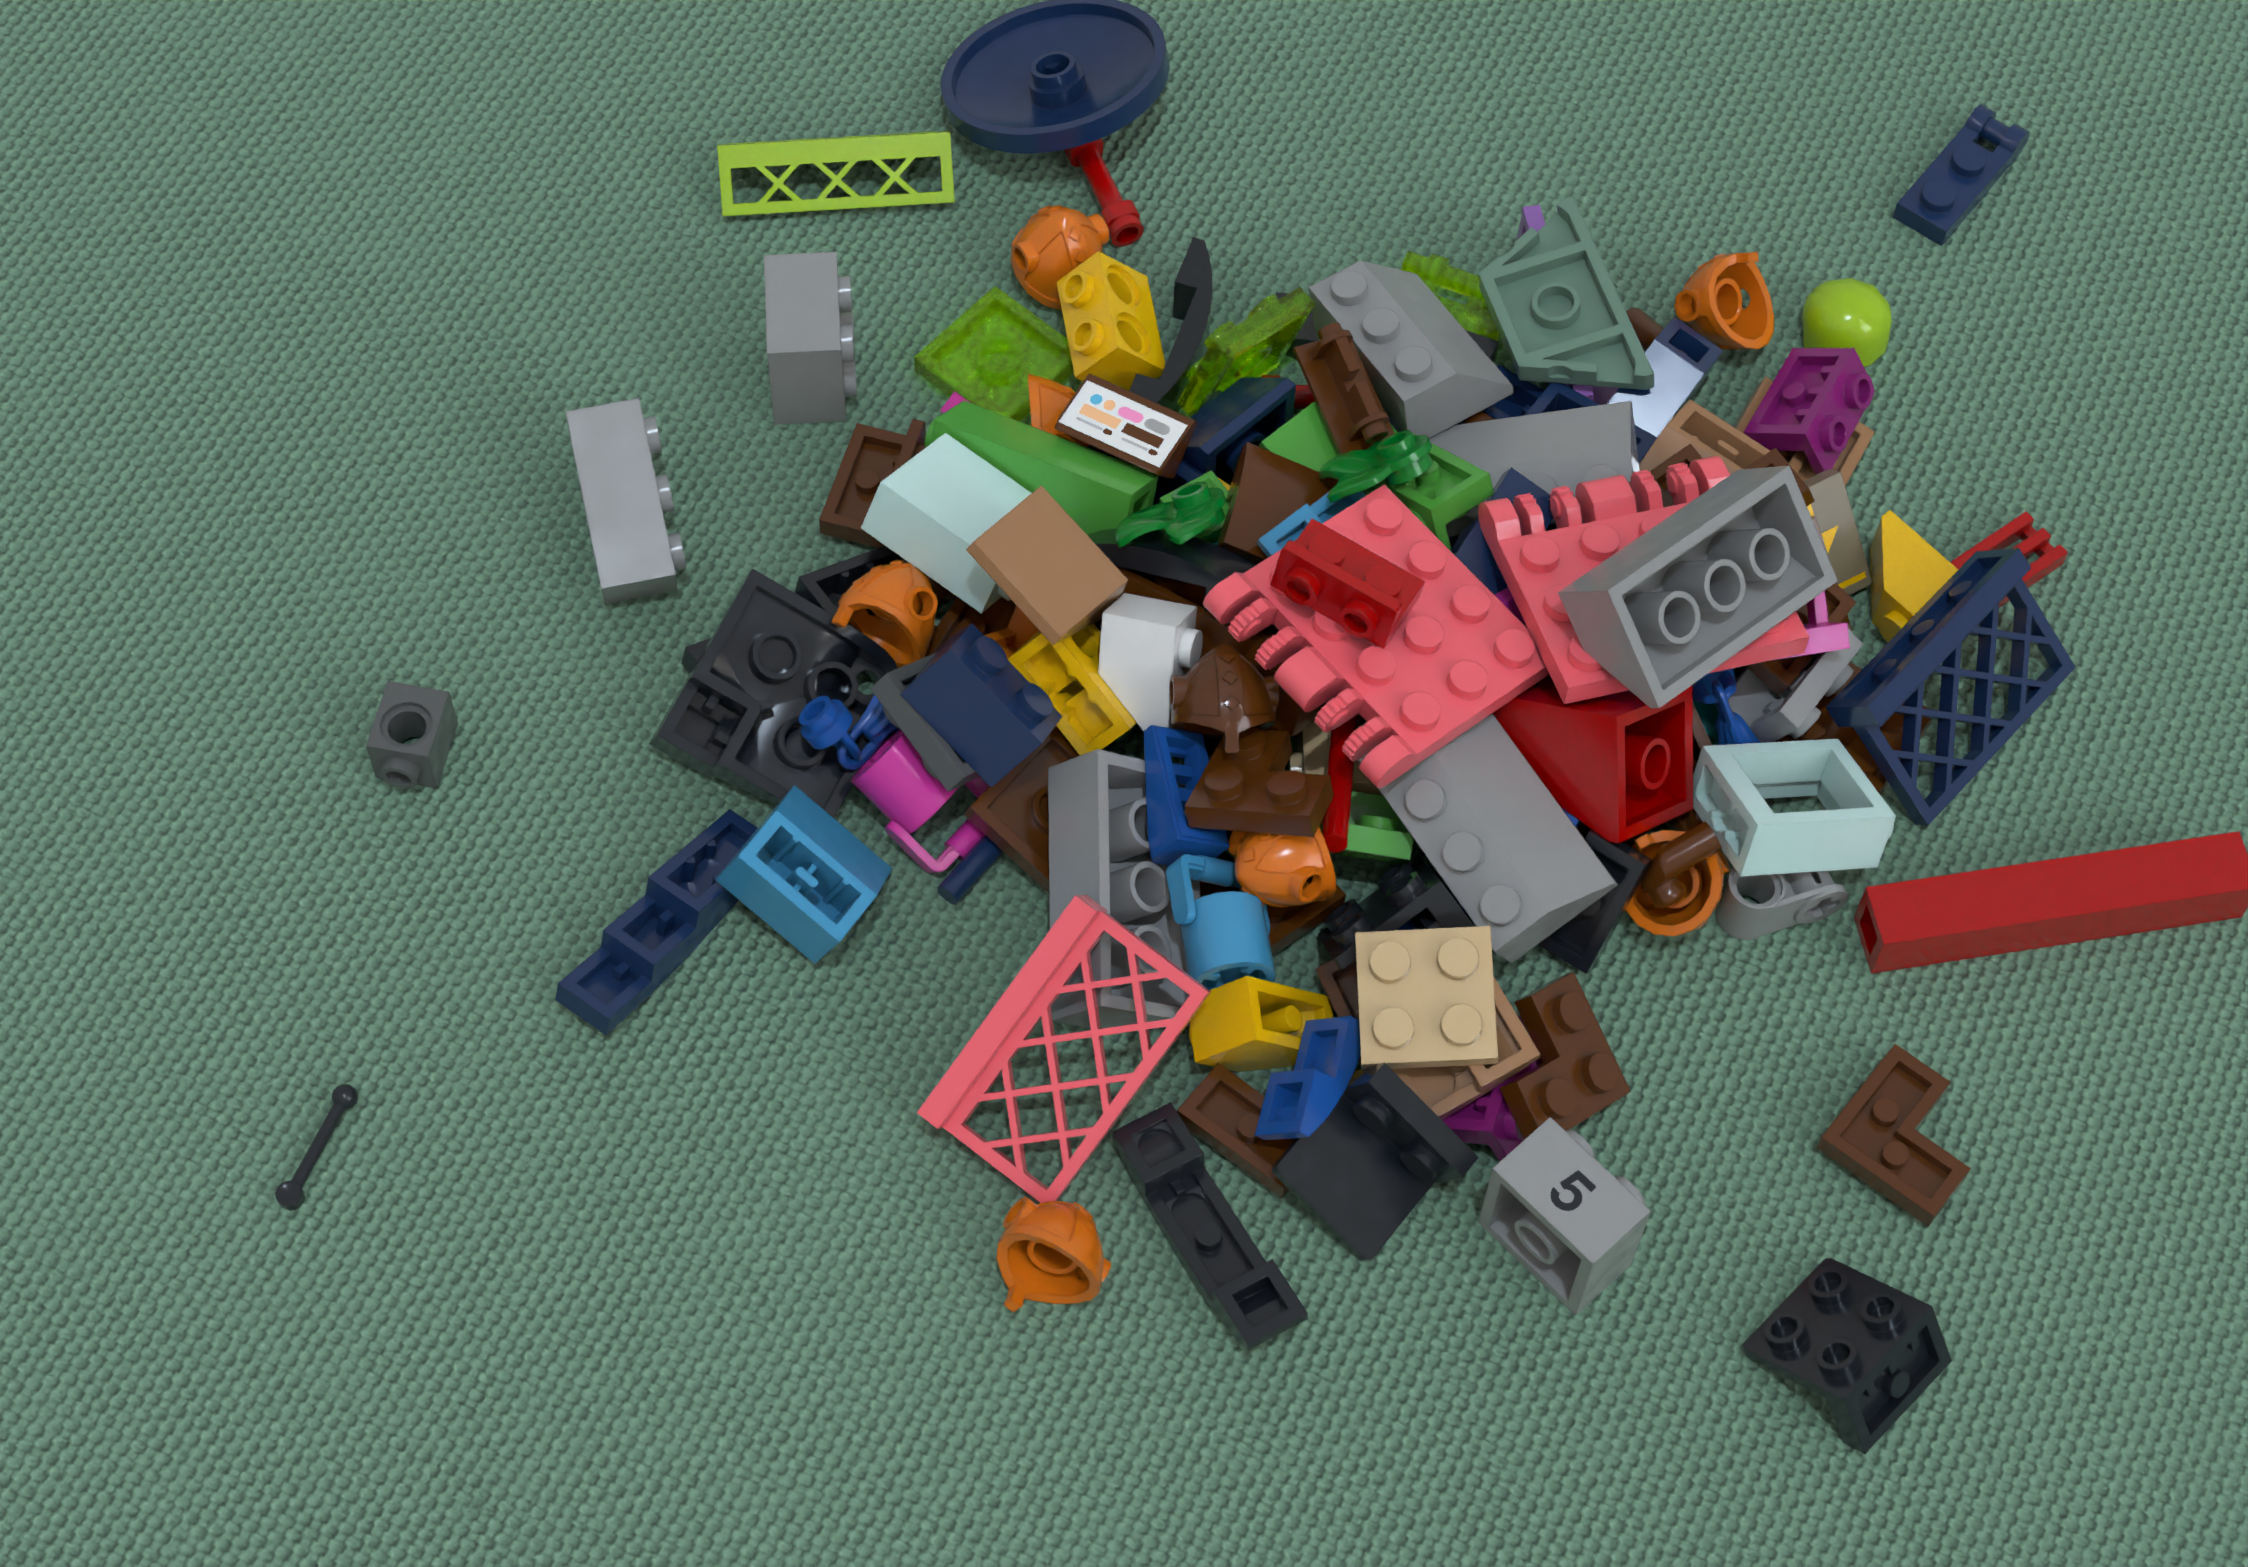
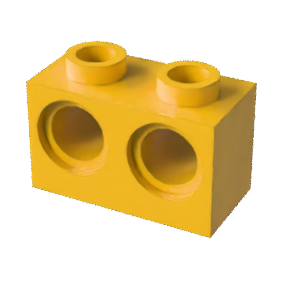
M1098 251L1056 282L1076 379L1084 381L1090 373L1130 390L1136 373L1155 379L1162 375L1166 364L1146 275Z
M1094 623L1055 645H1052L1039 631L1007 659L1030 683L1039 686L1046 692L1053 707L1063 716L1056 726L1080 756L1096 749L1102 750L1137 723L1098 674L1101 632Z

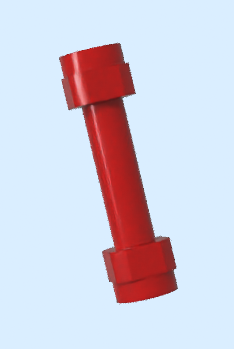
M1102 139L1065 149V154L1070 164L1074 167L1081 166L1102 208L1101 217H1103L1108 226L1109 239H1111L1113 245L1124 247L1136 242L1144 232V227L1140 221V214L1134 202L1123 200L1102 159Z

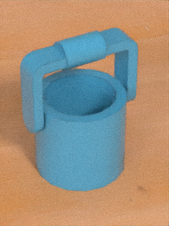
M1184 854L1170 864L1166 869V877L1173 917L1180 926L1188 975L1208 990L1245 976L1274 982L1276 972L1269 940L1270 921L1267 905L1263 906V903L1257 896L1242 892L1241 890L1240 892L1213 893L1194 900L1191 878L1201 882L1240 889L1241 886L1235 877L1234 863L1204 855Z

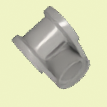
M1733 867L1722 889L1721 899L1716 906L1715 915L1718 924L1724 932L1737 939L1752 940L1797 924H1808L1824 919L1839 910L1847 902L1849 895L1843 885L1835 884L1829 871L1740 877ZM1741 895L1751 896L1758 900L1760 904L1748 902Z

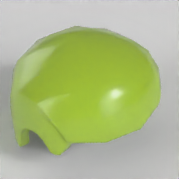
M1853 278L1825 281L1815 287L1812 293L1806 297L1801 318L1804 330L1803 346L1804 348H1855L1863 366H1869L1885 353L1888 346L1892 323L1890 305L1873 284Z

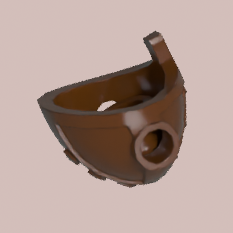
M1224 643L1214 647L1196 661L1185 675L1170 676L1169 703L1172 711V728L1202 733L1203 738H1222L1224 735V752L1238 753L1239 732L1251 727L1264 730L1276 723V709L1279 704V684L1274 680L1275 674H1262L1252 661L1228 644Z

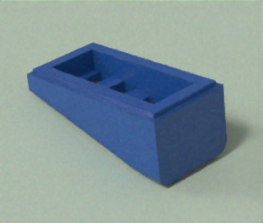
M1150 725L1144 730L1147 831L1152 862L1169 866L1184 854L1218 857L1229 848L1226 830L1189 827L1187 816L1183 811L1185 810L1186 802L1209 762L1203 734ZM1171 756L1184 758V765L1172 763ZM1177 783L1185 784V788L1178 787Z

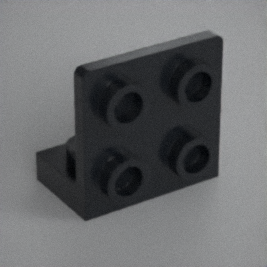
M1420 857L1412 864L1408 861H1401L1385 871L1376 881L1379 889L1360 903H1357L1355 899H1351L1335 908L1324 919L1323 923L1326 925V928L1318 934V937L1334 963L1342 970L1356 960L1355 932L1394 931L1414 916H1417L1426 929L1474 927V925L1440 879Z
M1384 1062L1364 1070L1354 1071L1346 1090L1322 1125L1310 1137L1296 1138L1275 1162L1272 1172L1360 1260L1365 1261L1372 1259L1434 1183L1463 1177L1479 1157Z
M1832 1258L1824 1259L1743 1343L1744 1351L1749 1359L1826 1397L1844 1444L1864 1454L1870 1450L1952 1362L1931 1305Z

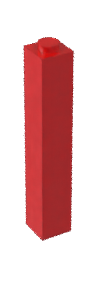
M2237 831L1868 886L1864 890L1855 912L1854 920L1870 972L1873 974L2241 918L2248 908V853L2241 834Z

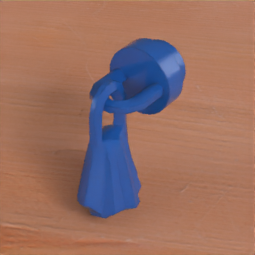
M1733 668L1709 673L1692 685V699L1704 704H1717L1719 715L1715 727L1718 735V745L1761 743L1739 714L1732 712L1728 702V698L1737 689Z
M873 695L859 721L848 733L847 731L853 721V715L840 700H831L828 696L817 697L810 701L799 715V723L802 725L801 734L815 749H825L834 745L838 749V762L844 768L856 770L863 766L878 747L889 736L899 730L886 717L883 705L875 695ZM863 733L870 742L861 751L855 741Z

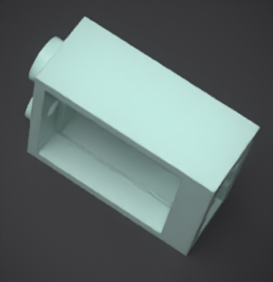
M1839 739L1702 746L1693 774V808L1703 822L1706 821L1712 828L1722 846V851L1740 877L1876 868L1879 865L1887 840L1893 832L1896 815ZM1817 796L1827 810L1773 813L1764 799Z

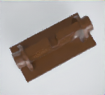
M1338 322L1331 323L1317 332L1320 340L1294 347L1293 352L1339 454L1352 450H1366L1373 443L1394 434L1389 423L1388 414L1380 403L1349 330H1343Z

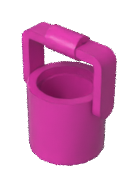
M901 729L886 740L851 779V782L890 820L884 828L887 834L927 873L935 874L942 872L956 859L961 861L985 835L967 819L945 842L946 848L936 859L910 835L932 817L954 794L958 787L948 792L942 783L926 770L921 755ZM980 777L965 783L978 798L989 787Z

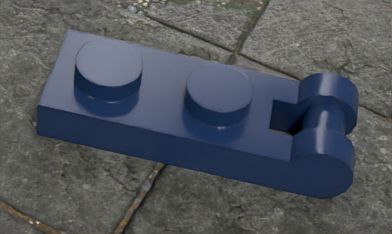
M1982 104L1978 105L1969 116L1963 128L1899 200L1893 218L1942 246L2019 156L2030 137V132L2017 124L2008 127L1995 119L1996 112ZM1984 139L1997 148L1991 152L1978 145V143Z

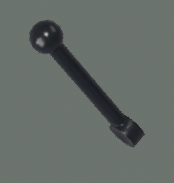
M341 1084L333 1090V1106L293 1178L278 1186L275 1195L283 1209L289 1211L296 1210L304 1203L305 1193L302 1188L345 1110L351 1109L357 1104L358 1092L352 1085Z

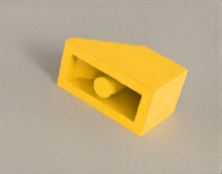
M1891 510L1881 516L1870 547V575L1873 582L1871 584L1872 623L1879 629L1887 642L1958 571L1953 564Z
M1245 976L1210 990L1211 993L1189 1022V1039L1193 1047L1195 1063L1213 1067L1219 1063L1226 1069L1235 1072L1295 1066L1306 1021L1333 1018L1332 1005L1329 997L1326 995Z

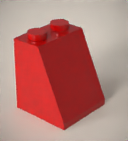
M1549 674L1493 712L1559 805L1609 842L1621 843L1693 810L1692 685L1661 708L1648 707L1630 690L1564 704Z

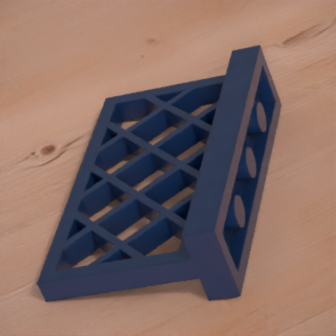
M2020 548L1976 551L1826 706L1827 711L1838 727L1854 728L1915 825L1928 826L2075 669L2074 663L2022 580V577L2031 567ZM2006 595L2014 607L2013 632L1997 630L1999 603ZM1968 635L1979 636L1976 671L1960 669L1962 641ZM1996 639L2012 641L2010 676L1994 674ZM2030 644L2038 646L2049 664V667L2037 680L2027 679ZM1931 674L1941 675L1939 711L1922 708L1924 681ZM1959 678L1975 680L1973 715L1957 713ZM1993 683L2009 685L2007 712L2000 719L1991 718ZM1894 713L1904 715L1901 751L1893 750L1879 729ZM1922 717L1938 719L1935 755L1919 753ZM1956 722L1972 724L1970 751L1963 759L1953 758ZM1918 762L1935 764L1933 791L1925 799L1916 787Z

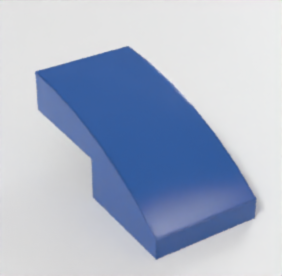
M1352 1016L1306 1021L1294 1070L1272 1072L1270 1074L1255 1136L1262 1140L1310 1137L1322 1125L1346 1090L1361 1056L1358 1019Z

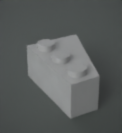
M639 398L566 411L571 446L604 604L676 591L675 571L686 569L680 534L667 535L663 512L674 511L668 476L667 474L655 476L651 454L662 452L655 416L643 418Z

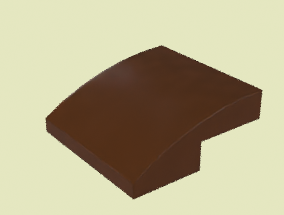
M1247 442L1242 448L1226 501L1230 502V506L1217 545L1241 556L1256 566L1268 558L1256 544L1258 539L1306 503L1311 506L1327 494L1339 480L1327 477L1321 481L1318 471Z

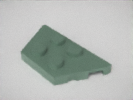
M1574 196L1563 199L1557 205V215L1541 229L1536 231L1531 227L1515 241L1514 247L1510 252L1498 256L1478 273L1479 288L1519 380L1640 390L1654 387L1652 367Z

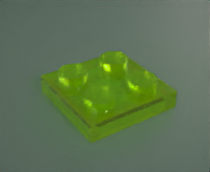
M996 286L914 356L915 372L947 396L951 397L955 391L972 404L1019 422L1030 413L1028 374L1044 377L1062 384L1074 373L1067 338Z
M1298 287L1280 299L1275 294L1266 297L1252 309L1247 319L1238 325H1235L1232 321L1222 324L1206 339L1204 346L1208 350L1204 357L1196 362L1187 372L1186 377L1190 381L1177 403L1189 417H1192L1211 399L1215 391H1225L1241 377H1262V375H1266L1276 369L1314 308L1315 303L1301 287Z

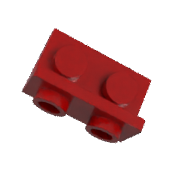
M1311 519L1295 542L1289 540L1282 548L1270 585L1283 592L1293 602L1308 606L1340 624L1351 635L1365 638L1384 649L1420 597L1425 581L1320 522Z

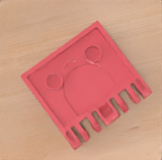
M1719 456L1693 460L1689 468L1684 462L1668 466L1666 470L1667 490H1669L1670 496L1673 498V506L1663 507L1661 489L1657 481L1654 480V475L1652 476L1651 471L1648 472V470L1632 473L1629 483L1623 475L1578 483L1575 497L1570 487L1562 486L1551 489L1549 506L1558 529L1545 531L1543 513L1536 503V499L1530 493L1514 496L1513 505L1508 498L1481 502L1479 504L1478 519L1483 536L1564 704L1629 691V689L1583 650L1558 592L1730 476L1726 465ZM1797 612L1792 613L1710 673L1803 654L1809 640V635Z
M1385 484L1322 523L1425 581L1420 597L1384 649L1365 638L1351 635L1340 624L1308 606L1293 602L1283 592L1272 587L1270 583L1281 550L1245 573L1235 572L1209 591L1203 601V606L1220 624L1231 623L1228 627V632L1238 642H1244L1271 624L1279 630L1276 635H1272L1261 645L1260 649L1257 650L1255 660L1265 670H1271L1277 664L1284 662L1276 671L1274 680L1304 712H1311L1331 699L1321 707L1314 721L1325 733L1331 732L1333 729L1335 730L1357 714H1360L1367 721L1364 726H1360L1350 734L1342 746V751L1353 762L1366 755L1360 763L1359 769L1377 788L1385 787L1549 675L1528 628Z

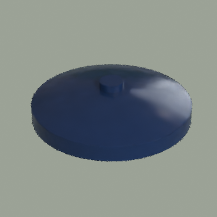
M1047 0L1006 13L985 24L966 38L952 53L944 67L941 77V92L951 124L962 136L971 142L992 150L1008 153L1035 154L1054 152L1078 147L1101 139L1123 128L1143 114L1154 103L1165 87L1170 70V60L1164 34L1159 24L1149 14L1136 6L1118 0Z

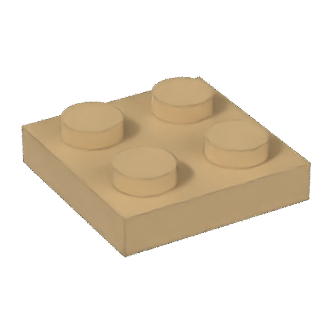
M1491 926L1355 932L1362 1070L1384 1062L1391 1069L1498 1064Z

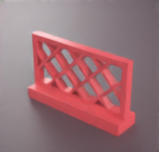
M1075 895L917 1111V1114L935 1128H944L1040 1203L1058 1201L1211 993L1210 990L1107 914L1108 910L1088 895ZM1105 932L1126 947L1130 976L1094 981L1090 952ZM1138 957L1158 972L1141 974ZM1081 966L1084 983L1067 985ZM1168 978L1189 994V997L1173 1018L1155 1021L1147 1020L1142 981ZM1132 983L1137 1023L1101 1028L1095 988ZM1085 990L1091 1030L1055 1035L1051 1013L1052 1004L1060 993ZM1042 1019L1044 1037L1027 1039ZM1166 1027L1151 1047L1149 1029ZM1139 1031L1143 1060L1134 1072L1108 1076L1102 1036ZM1092 1037L1097 1077L1062 1082L1056 1042ZM1045 1044L1051 1084L1015 1089L1011 1060L1022 1047ZM1002 1074L1004 1091L988 1093ZM1126 1081L1112 1100L1109 1083ZM1099 1085L1103 1111L1101 1117L1094 1126L1068 1129L1063 1090ZM1052 1092L1058 1131L1022 1136L1017 1096ZM1006 1098L1011 1138L987 1141L965 1124L982 1101ZM1087 1135L1072 1155L1070 1137ZM1059 1139L1063 1168L1048 1188L1027 1171L1024 1144ZM1013 1146L1015 1161L998 1148Z

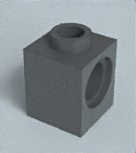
M387 682L366 744L376 778L383 779L385 782L400 788H413L416 785L438 788L458 726L450 692ZM421 737L414 743L401 744L407 738Z

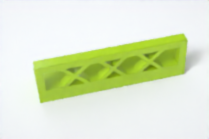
M949 130L724 143L717 145L722 216L955 202ZM940 156L942 191L917 192L900 177L915 158ZM906 158L895 171L882 161L884 159ZM872 160L890 177L874 195H859L842 178L857 161ZM847 162L837 175L824 164ZM799 164H815L832 179L817 198L801 199L784 184V181ZM790 165L779 178L765 167ZM756 167L774 183L758 202L734 203L731 168ZM895 181L908 192L884 194ZM836 185L850 195L827 197ZM778 188L792 199L768 201Z

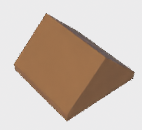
M1042 485L973 541L966 549L1052 645L1101 620L1102 613L1122 595L1128 579Z

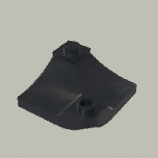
M752 569L746 576L682 688L678 691L649 744L702 775L708 774L726 781L775 805L795 785L834 818L853 784L851 779L859 768L856 770L844 768L838 762V749L834 745L825 749L813 748L801 734L802 725L799 723V715L803 708L817 697L828 696L831 700H840L853 715V721L847 731L848 733L859 721L874 693L866 695L858 690L857 675H866L875 684L886 673L896 670L898 667L889 653L872 639L849 624L845 628L837 627L832 623L834 615ZM862 733L855 742L862 751L870 741Z

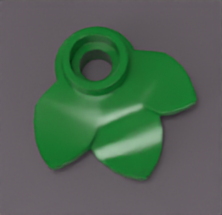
M1404 430L1373 443L1366 450H1352L1335 456L1326 462L1318 473L1321 481L1327 477L1340 478L1327 495L1329 502L1332 503L1373 487L1384 479L1388 485L1392 486L1418 477L1433 464L1428 453L1432 448V444L1427 435L1413 436L1410 430Z
M1195 482L1178 488L1171 494L1172 501L1142 509L1122 520L1116 530L1117 546L1121 548L1143 534L1163 529L1172 542L1184 544L1197 534L1216 527L1225 519L1222 507L1226 503V498L1223 490L1220 488H1208L1206 482Z

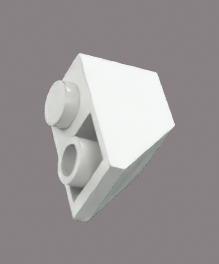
M1123 593L1102 613L1098 674L1143 731L1150 725L1172 728V711L1169 703L1170 676L1185 675L1193 664L1200 659L1202 651V631L1195 629L1197 607Z

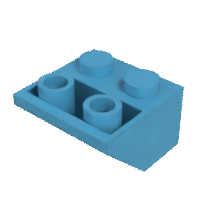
M794 785L715 880L815 964L840 943L872 903L890 874L892 867Z

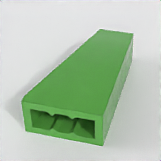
M962 401L941 416H937L930 424L926 433L925 448L944 433H947L1031 493L1042 485L1086 534L1116 529L1121 521L1129 515L1153 506L1159 475L967 401Z

